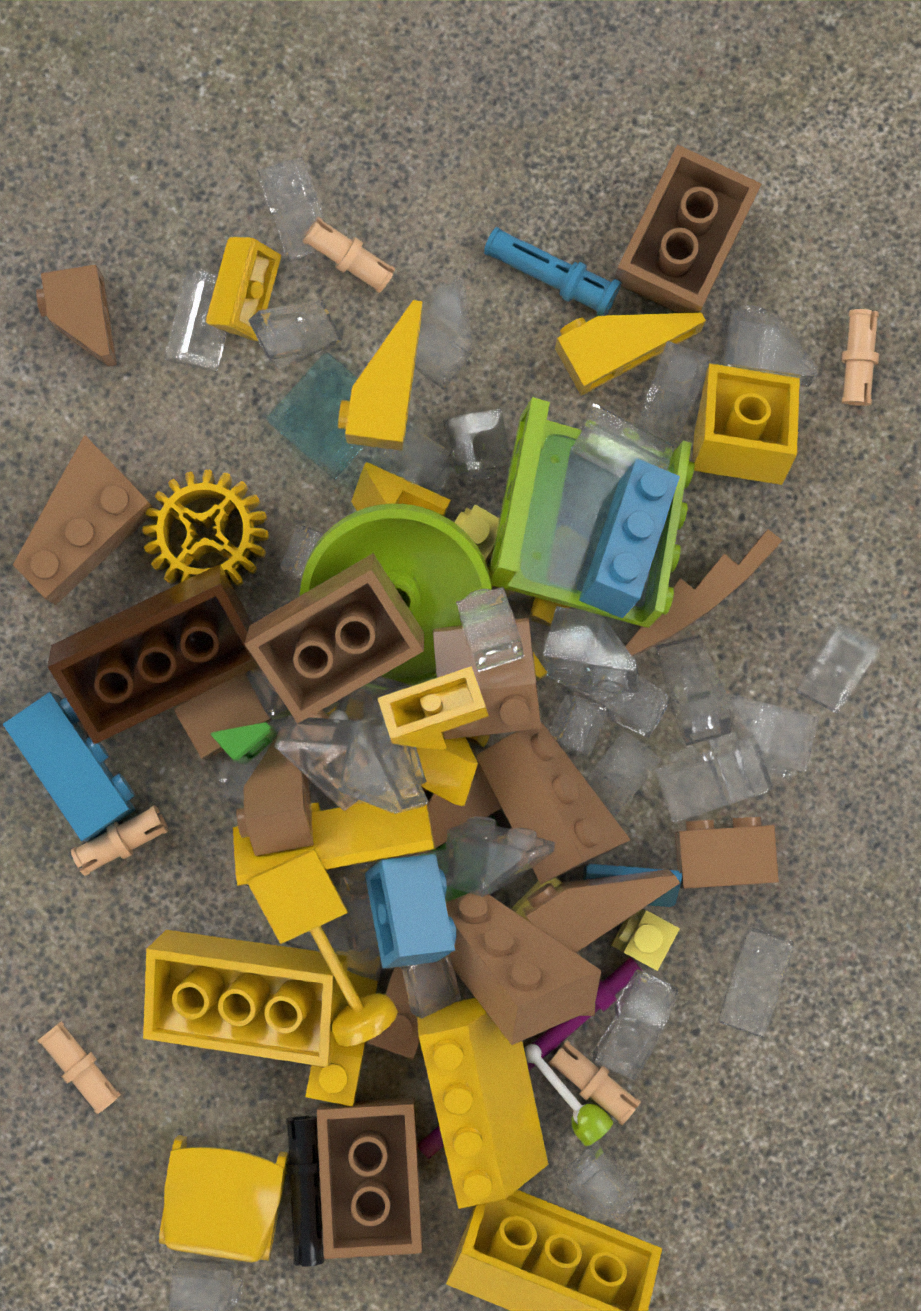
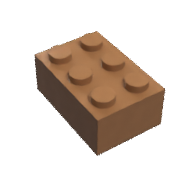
M677 144L617 267L614 279L621 281L622 287L677 313L701 312L756 198L761 183Z
M372 553L251 624L244 644L296 722L300 723L424 651V631L376 556Z
M415 1097L355 1101L353 1107L332 1102L320 1103L317 1108L324 1259L422 1253L423 1232Z

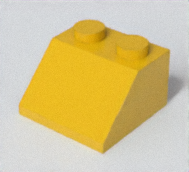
M709 363L694 431L692 457L694 471L783 485L797 456L800 378Z

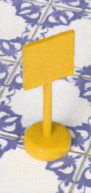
M315 848L247 879L252 893L280 944L308 931L313 936L348 1002V1005L336 1015L331 1026L332 1033L338 1044L345 1047L358 1045L386 1030L394 1022L398 1013L393 1001L389 996L383 994L358 997L321 925L347 914L348 911Z

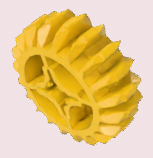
M204 470L202 483H197L193 472H187L185 479L188 486L181 488L175 479L170 480L168 484L174 494L168 498L164 493L158 491L155 494V498L163 505L162 509L158 510L152 507L146 511V515L156 520L157 525H145L142 528V532L146 536L157 537L156 540L144 545V549L148 554L161 553L151 563L153 568L159 571L170 566L165 573L164 580L172 584L183 575L181 582L210 569L190 567L189 565L193 560L198 561L206 553L217 552L228 558L226 562L221 564L226 576H230L237 586H241L244 581L237 572L239 569L244 567L251 574L257 571V567L253 562L248 560L249 556L253 555L258 558H264L266 555L265 549L255 545L254 542L269 539L268 530L255 528V526L267 521L266 513L264 511L250 513L260 503L257 495H251L242 500L248 489L243 481H240L229 490L232 483L230 474L223 473L216 485L214 484V474L211 470ZM201 498H217L222 500L219 505L214 504L212 508L203 513H195L184 507L190 502ZM235 508L239 511L243 522V536L238 548L225 537V528L231 520L229 515ZM174 518L178 519L187 530V537L181 545L183 550L177 558L170 544V530ZM190 520L206 528L216 524L217 526L213 527L212 530L223 545L221 546L213 539L210 541L205 537L197 542L196 539L200 538Z

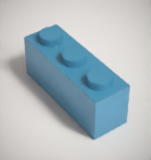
M638 458L635 459L619 480L579 601L623 618L640 600L680 476Z
M49 692L3 723V726L79 839L88 842L105 832L109 825L114 822L118 823L136 810L130 799L135 797V793L120 773L115 776L112 775L104 763L109 758L107 751L101 742L94 745L91 738H87L79 726L78 722L80 720L67 698L61 699L59 695Z

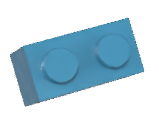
M436 854L381 859L365 872L383 969L438 962L455 951L456 927L453 919L448 916L444 897L447 883L444 872L438 867Z

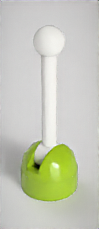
M535 1044L527 1045L524 1048L526 1061L534 1063L574 1110L571 1117V1126L577 1138L584 1146L592 1145L602 1138L613 1125L614 1121L597 1104L581 1105L543 1060L540 1047Z

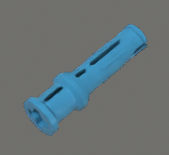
M498 227L494 228L484 248L485 255L500 260L560 290L559 295L562 296L563 300L570 302L574 299L596 310L597 316H607L622 285V282L617 279L608 281L588 271L587 265L582 262H574L571 265L502 231Z

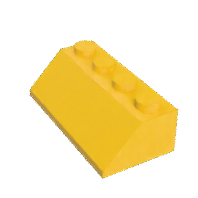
M414 785L386 789L387 799L371 802L367 801L366 793L338 798L339 808L320 811L319 802L311 803L314 845L255 856L250 837L242 838L238 826L233 827L237 886L248 885L247 879L315 848L326 870L436 850L425 792L415 793Z
M165 930L146 948L143 1039L322 1067L330 1065L336 1042L331 1026L336 1015L344 1008L346 998L320 951L173 930ZM336 954L347 974L348 955Z
M476 998L417 1010L419 1040L458 1209L504 1200L549 1165L523 1042L520 1041L511 1045Z
M516 1190L504 1200L473 1206L459 1242L446 1285L510 1311H648L662 1248Z

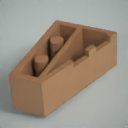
M84 435L13 566L46 600L57 605L150 518L146 515V511L153 506Z
M541 723V729L516 731L476 755L540 884L582 866L630 841V838L543 723Z
M481 889L446 902L448 916L455 923L456 941L454 944L455 951L445 956V958L511 1045L594 1009L601 975L599 968Z

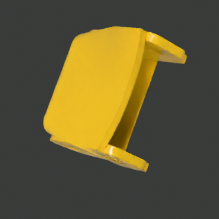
M178 1135L174 1139L170 1152L164 1189V1208L159 1233V1244H165L169 1249L237 1261L250 1263L259 1260L269 1261L274 1242L278 1211L284 1191L285 1169L289 1157L288 1152L280 1151L277 1162L274 1163L253 1154L215 1147L187 1148V1136Z

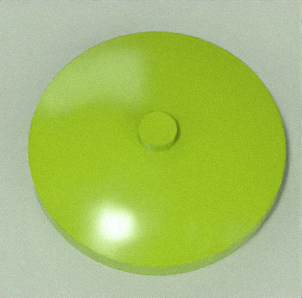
M382 504L356 511L341 519L324 533L316 543L306 562L299 596L374 553L424 631V651L364 685V687L375 690L396 692L437 678L433 629L490 622L493 592L489 569L483 555L471 537L457 524L443 515L423 507L408 504Z

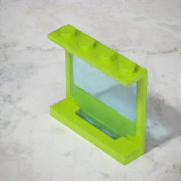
M532 397L519 419L489 569L492 586L649 628L662 614L666 615L673 601L674 588L668 585L670 573L675 570L681 553V546L675 544L677 530L682 528L688 510V504L682 502L684 488L686 489L689 486L694 473V462L689 461L692 443L683 440L672 455L552 422L547 420L550 402ZM638 458L680 476L641 598L623 618L583 603L579 601L619 480L635 459Z

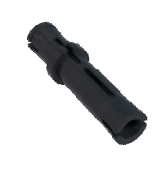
M309 1115L294 1116L286 1119L289 1161H287L285 1173L290 1175L291 1214L294 1241L293 1264L295 1266L302 1265V1267H308L324 1263L317 1117H309Z

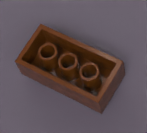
M219 564L52 644L47 667L95 745L259 665L244 644L249 626L253 623L222 566Z

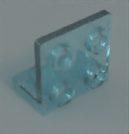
M324 353L267 416V421L331 478L336 480L365 446L347 443L346 429L338 428L341 400L350 401L352 386L358 378L332 355Z

